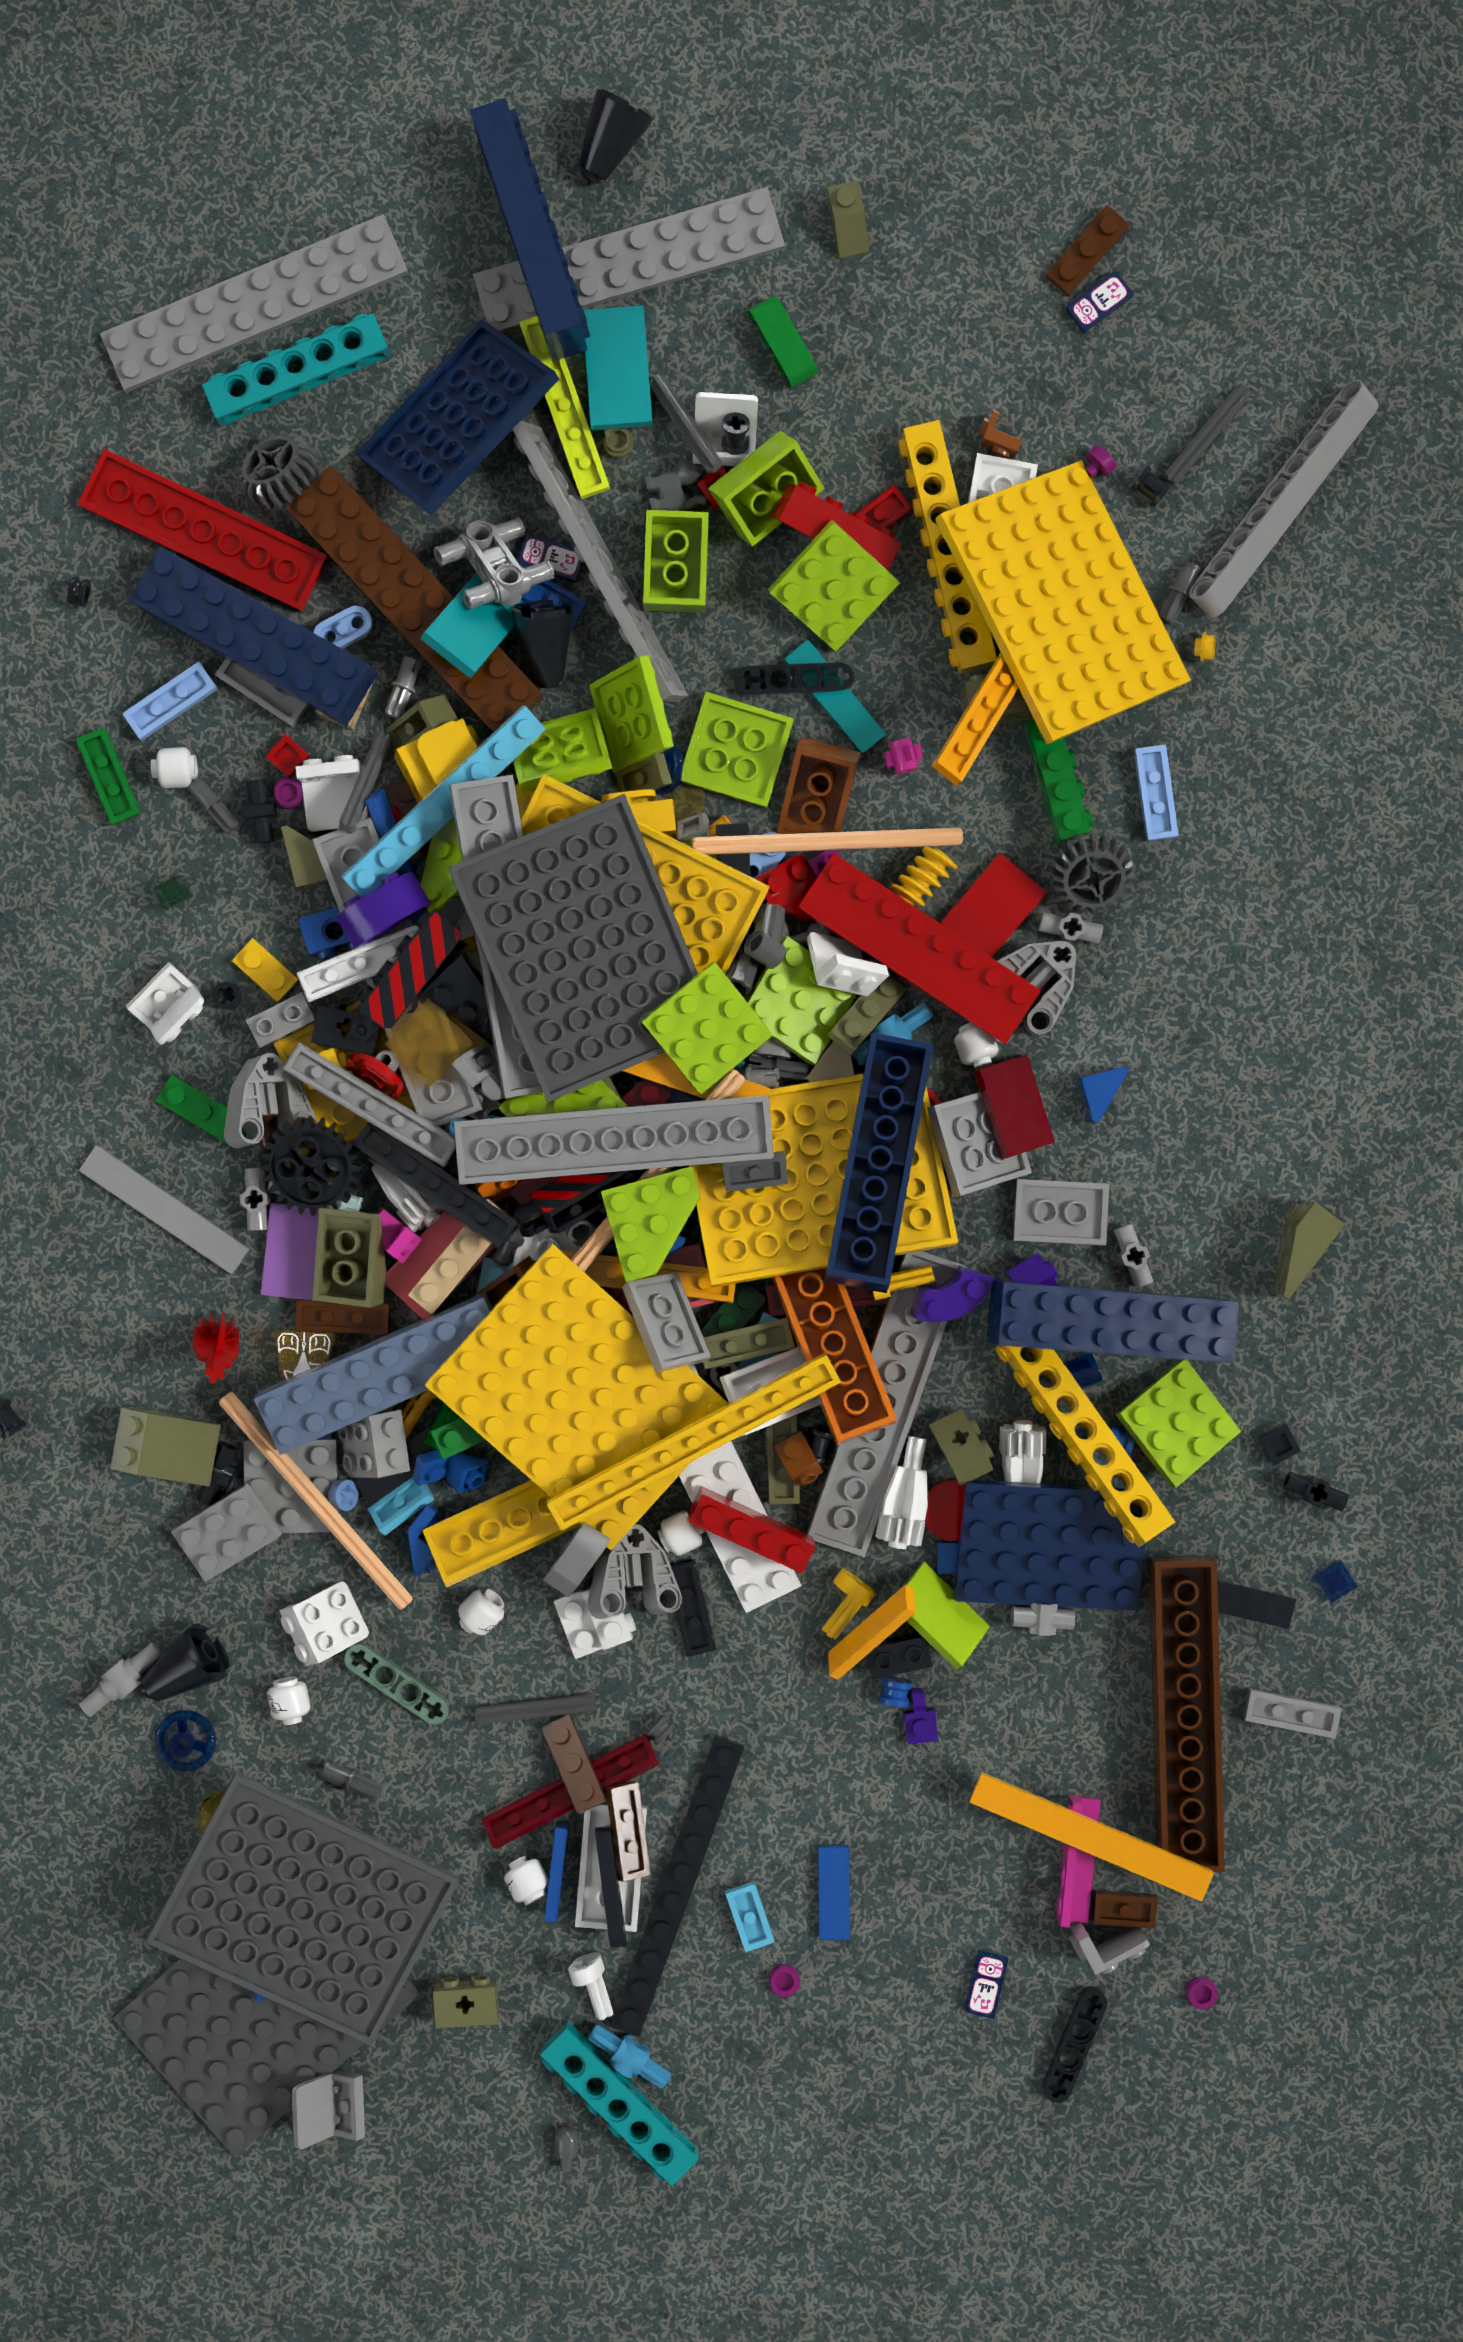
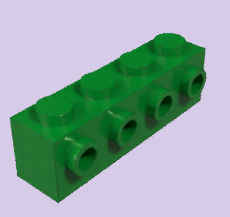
M1029 720L1024 725V730L1056 845L1068 842V839L1071 841L1076 840L1079 834L1086 837L1091 833L1090 827H1093V820L1090 810H1084L1081 798L1085 797V791L1081 779L1076 780L1073 768H1076L1077 764L1073 750L1067 749L1065 738H1068V736L1047 745L1035 720Z

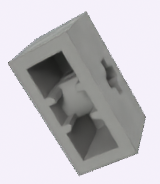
M301 992L247 1019L246 1022L259 1048L266 1050L274 1046V1043L314 1024L317 1014L311 1002H308L306 995Z

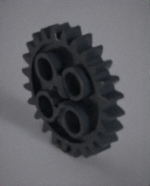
M312 1115L308 1116L305 1124H303L300 1117H296L293 1121V1126L286 1121L282 1125V1130L276 1129L272 1134L273 1138H269L265 1143L269 1149H265L261 1157L267 1159V1161L262 1163L260 1169L269 1172L264 1176L263 1181L273 1182V1185L268 1190L269 1193L275 1191L280 1193L276 1200L277 1202L286 1198L288 1200V1210L296 1204L298 1205L299 1214H302L306 1208H309L311 1215L315 1216L320 1207L330 1208L331 1205L334 1209H339L342 1205L341 1201L347 1204L351 1198L349 1193L354 1194L358 1189L355 1183H359L362 1175L356 1171L361 1170L363 1163L354 1160L359 1157L361 1151L351 1150V1147L356 1142L355 1139L348 1141L344 1139L347 1134L346 1129L337 1133L335 1131L337 1127L336 1122L331 1124L330 1127H326L324 1117L317 1124H314ZM304 1140L314 1142L317 1150L307 1148ZM287 1160L294 1163L296 1170H289L285 1166L284 1161ZM327 1162H335L339 1166L340 1171L331 1170ZM311 1163H313V1164H315L316 1167H313V1168L311 1169V1168L308 1167V1165H310ZM307 1182L315 1183L319 1187V1191L310 1190Z

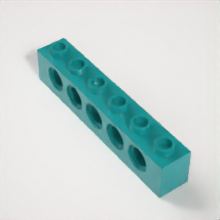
M374 313L370 315H357L351 319V323L341 327H328L323 330L322 335L315 338L306 337L299 339L293 344V347L283 351L281 349L273 350L267 353L264 359L255 363L253 361L244 362L237 366V370L226 375L225 373H218L211 376L208 382L202 384L220 426L222 427L390 357L391 354ZM351 339L361 341L360 345L352 350L346 348L347 342ZM326 350L332 352L331 357L327 361L317 360L320 352ZM293 363H303V368L300 372H289V368ZM264 375H275L274 381L271 384H260ZM236 387H246V391L242 396H232V392Z
M569 2020L542 2046L540 2056L544 2066L553 2073L557 2071L564 2078L563 2083L567 2089L573 2094L579 2093L586 2100L585 2105L589 2111L595 2116L600 2114L608 2122L607 2127L617 2138L622 2136L630 2144L629 2149L640 2160L644 2158L651 2165V2171L660 2181L666 2180L673 2186L698 2161L699 2150L625 2076L616 2071L611 2066L609 2060ZM570 2056H577L581 2059L582 2063L578 2066H571L567 2063L566 2059ZM591 2078H599L604 2084L599 2088H594L589 2085L588 2081ZM618 2099L622 2100L626 2106L617 2110L611 2107L610 2102ZM641 2121L648 2127L643 2131H636L631 2125ZM664 2143L670 2149L667 2152L659 2153L653 2147L656 2144Z

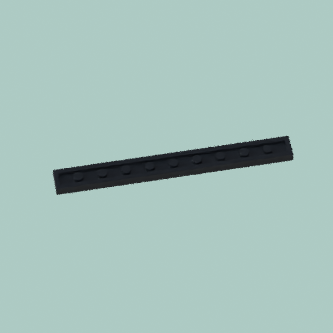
M715 1734L610 2027L638 2037L641 2034L742 1755L744 1744Z

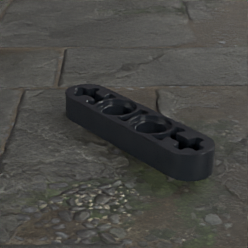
M840 662L745 666L737 671L734 682L740 692L749 695L836 692L851 688L855 682V673L851 666ZM828 668L826 674L830 675L837 674L838 668H842L843 672L849 675V678L843 680L842 686H839L836 680H826L828 687H823L825 676L822 669ZM808 669H813L818 674V682L813 687L805 686L801 679L804 671ZM762 670H767L765 674L767 689H762L763 683H753L751 689H747V685L741 683V679L747 677V672L751 671V676L763 677ZM778 670H783L788 677L787 684L783 688H776L771 682L773 673Z
M611 1826L595 1827L609 1943L611 1948L627 1946Z
M1086 1987L1078 1995L1043 2080V2090L1051 2102L1062 2103L1070 2097L1107 2007V2001L1102 1990L1097 1987ZM1093 1995H1097V2000L1100 2004L1099 2006L1093 2005L1089 2014L1094 2018L1092 2021L1085 2016L1088 2010V2004L1085 1999H1091ZM1079 2022L1086 2023L1089 2026L1087 2035L1081 2038L1072 2034L1073 2026ZM1065 2051H1073L1077 2054V2061L1071 2066H1065L1060 2062L1061 2055ZM1058 2068L1064 2073L1061 2081L1064 2091L1058 2090L1056 2094H1053L1050 2084H1057L1060 2074L1055 2070Z

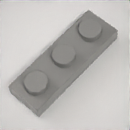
M1249 1688L1243 1719L1249 1722L1336 1739L1342 1708Z

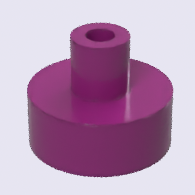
M1094 445L1086 453V458L1090 464L1085 470L1090 478H1093L1098 472L1107 477L1117 467L1112 456L1099 445Z

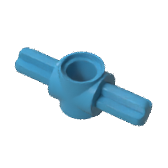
M921 1003L902 1017H899L897 1014L892 1015L877 1025L872 1032L912 1040L911 1032L930 1020L933 1014L927 1004ZM870 1039L858 1046L851 1054L859 1066L865 1065Z
M600 2024L593 2027L588 2037L589 2041L610 2054L609 2062L616 2071L628 2078L636 2077L640 2074L659 2088L666 2086L671 2073L649 2058L650 2050L644 2043L642 2045L632 2040L634 2038L632 2035H624L620 2039Z

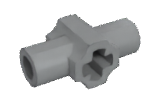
M1043 912L1038 931L1058 935L1061 937V941L1073 943L1077 939L1099 944L1103 933V925L1083 921L1081 915L1076 913H1069L1064 917ZM1072 920L1075 922L1074 926L1078 927V931H1075L1070 936L1067 934L1068 930L1064 929V925H1067Z
M260 1168L245 1169L246 1191L240 1194V1204L247 1209L248 1231L268 1230L267 1206L272 1203V1195L266 1191V1181H263L265 1170ZM255 1191H258L257 1195H262L263 1202H259L257 1208H255V1203H250L249 1200L250 1196L255 1195Z
M1128 1224L1115 1229L1114 1233L1121 1249L1118 1259L1121 1265L1127 1266L1134 1287L1139 1288L1154 1282L1146 1262L1150 1257L1147 1247L1140 1246L1133 1225ZM1131 1248L1134 1251H1140L1141 1257L1137 1258L1138 1262L1136 1264L1134 1261L1127 1260V1255L1131 1254L1129 1251Z
M1032 1603L1030 1607L1012 1606L1011 1626L1028 1627L1030 1634L1040 1636L1056 1635V1629L1074 1630L1075 1611L1074 1609H1057L1058 1604Z

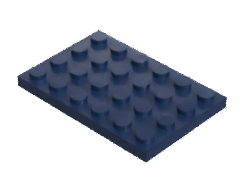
M482 319L362 446L356 455L366 465L432 516L560 378L554 370Z
M982 1480L967 1481L964 1485L954 1599L958 1602L1017 1605L1041 1603L1058 1604V1607L1138 1611L1145 1544L1138 1548L1136 1543H1131L1125 1537L1122 1531L1124 1527L1117 1516L1113 1517L1109 1514L1104 1506L1105 1499L1099 1491H1094L1090 1486ZM1114 1488L1117 1491H1124V1488ZM1131 1503L1130 1512L1133 1516L1141 1518V1507Z

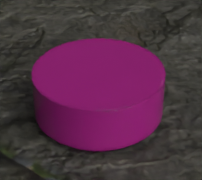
M286 777L275 784L273 796L281 807L294 809L304 801L302 784L298 780Z
M780 1964L774 1967L769 1975L771 1990L780 1997L793 1995L800 1985L798 1971L788 1964Z
M1200 1976L1193 1978L1188 1983L1186 1997L1193 2007L1204 2010L1215 2004L1218 1991L1209 1978Z

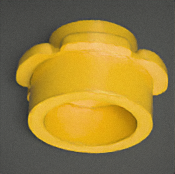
M1203 632L1202 638L1195 639L1194 656H1200L1201 662H1204V660H1214L1215 635H1206V632Z

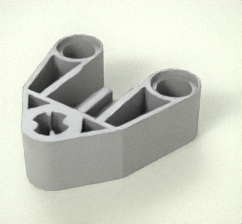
M1055 941L1028 944L998 960L999 963L1020 976L1039 958L1042 962L1025 978L1026 981L1038 989H1041L1054 975L1059 978L1037 1000L1038 1002L1024 1017V1027L1032 1035H1043L1052 1029L1074 987L1076 950L1069 942ZM1064 949L1067 952L1065 958H1068L1067 962L1063 960L1056 962L1054 957L1057 954H1054V950L1061 951ZM1035 1013H1041L1046 1018V1026L1042 1030L1034 1028L1031 1023V1018Z
M266 1053L249 1059L230 1088L224 1137L228 1145L233 1148L239 1149L262 1140L264 1135L262 1117L275 1115L280 1130H282V1125L286 1121L293 1126V1121L296 1117H300L303 1124H305L308 1116L312 1115L314 1124L318 1123L301 1081L283 1070L285 1063L274 1053ZM242 1127L246 1131V1138L242 1134Z
M584 1521L565 1545L543 1581L569 1598L600 1557L610 1538Z
M635 1524L612 1550L606 1547L595 1562L588 1598V1610L596 1619L616 1617L624 1611L626 1605L625 1587H643L645 1608L653 1615L672 1613L681 1606V1592L666 1552L641 1525ZM661 1593L665 1596L666 1599L665 1606H663L660 1602ZM605 1597L609 1600L610 1608L608 1611L604 1608L603 1600Z

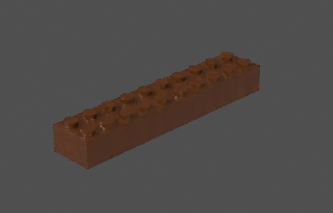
M331 465L309 484L310 488L301 491V496L297 495L292 500V503H288L285 506L291 517L492 734L521 706L524 705L532 711L544 699L540 690L499 646H497L470 679L420 639L429 626L454 599L453 596Z
M1211 1556L1149 1557L1156 1846L1211 1869L1213 1872H1225L1217 1560Z

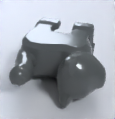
M682 459L678 461L673 471L665 472L654 478L646 476L645 481L648 494L659 492L661 495L658 500L656 498H649L651 509L689 511L699 505H706L707 498L705 496L696 495L686 499L682 490L683 485L690 486L701 481L700 472L697 467L689 463L687 459Z

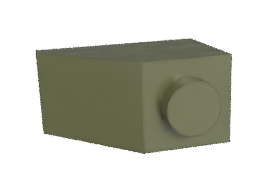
M858 180L827 187L826 203L839 259L869 253L865 211Z
M444 694L419 701L385 730L391 735V742L394 748L397 749L419 739L422 734L445 723L458 721V718Z
M288 826L281 827L296 888L303 890L328 884L329 882L313 841Z

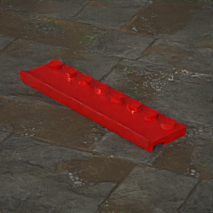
M833 853L798 906V909L881 964L886 965L887 968L1004 1045H1006L1041 992L1040 989L835 853Z

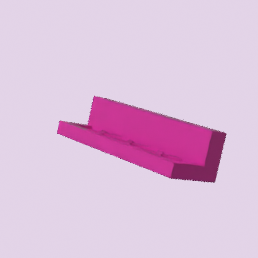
M1069 1795L1067 1808L1098 1821L1100 1799ZM1066 1843L1063 1846L1056 1918L1061 1927L1070 1928L1071 1921L1088 1923L1095 1856Z

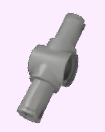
M151 1642L133 1658H127L125 1661L121 1659L101 1676L100 1686L79 1703L84 1713L92 1717L111 1700L116 1701L118 1698L122 1700L142 1683L143 1673L163 1655L162 1651L154 1642Z

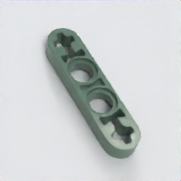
M356 1643L348 1648L344 1661L346 1666L355 1674L427 1723L439 1724L447 1718L450 1709L449 1703L435 1690L365 1643ZM360 1650H363L365 1652L364 1659L370 1663L373 1661V1658L378 1660L373 1666L370 1675L365 1672L369 1666L364 1662H360L358 1665L352 1662L354 1660V1656L351 1654L352 1651L358 1653ZM386 1666L392 1670L393 1679L390 1682L383 1683L377 1679L376 1671L379 1667ZM406 1684L415 1685L419 1691L418 1697L414 1700L405 1699L401 1693L402 1687ZM424 1692L430 1695L426 1699L428 1703L435 1705L439 1702L442 1705L440 1708L441 1712H443L442 1715L430 1716L429 1712L431 1709L424 1703L421 1709L416 1707L422 1700Z

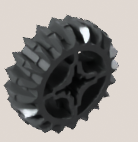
M282 431L278 436L272 433L270 438L264 439L262 437L259 444H252L253 449L250 452L244 453L245 459L238 462L239 469L235 472L238 488L252 505H256L259 509L266 507L268 510L272 509L275 505L281 508L285 502L292 503L294 497L297 495L301 496L303 489L310 488L309 481L316 478L314 472L318 469L316 464L317 457L310 444L302 436H298L295 432L288 434Z
M1093 831L1089 839H1085L1083 835L1079 834V842L1077 843L1068 839L1067 846L1069 849L1059 848L1058 854L1060 858H1053L1052 864L1054 869L1050 871L1051 879H1053L1052 887L1057 892L1058 899L1065 901L1069 909L1076 906L1080 914L1086 907L1092 915L1097 907L1106 912V905L1109 903L1117 907V897L1126 898L1127 893L1125 889L1132 888L1133 883L1130 878L1135 877V871L1132 867L1134 862L1132 856L1128 855L1127 847L1124 845L1120 846V842L1116 837L1110 840L1105 832L1099 839H1097L1096 833ZM1094 856H1103L1104 858H1095ZM1081 861V863L1077 867L1073 868L1078 862ZM1090 865L1092 866L1093 871L1096 872V881H1093L1092 875L1089 874L1091 873L1089 869Z

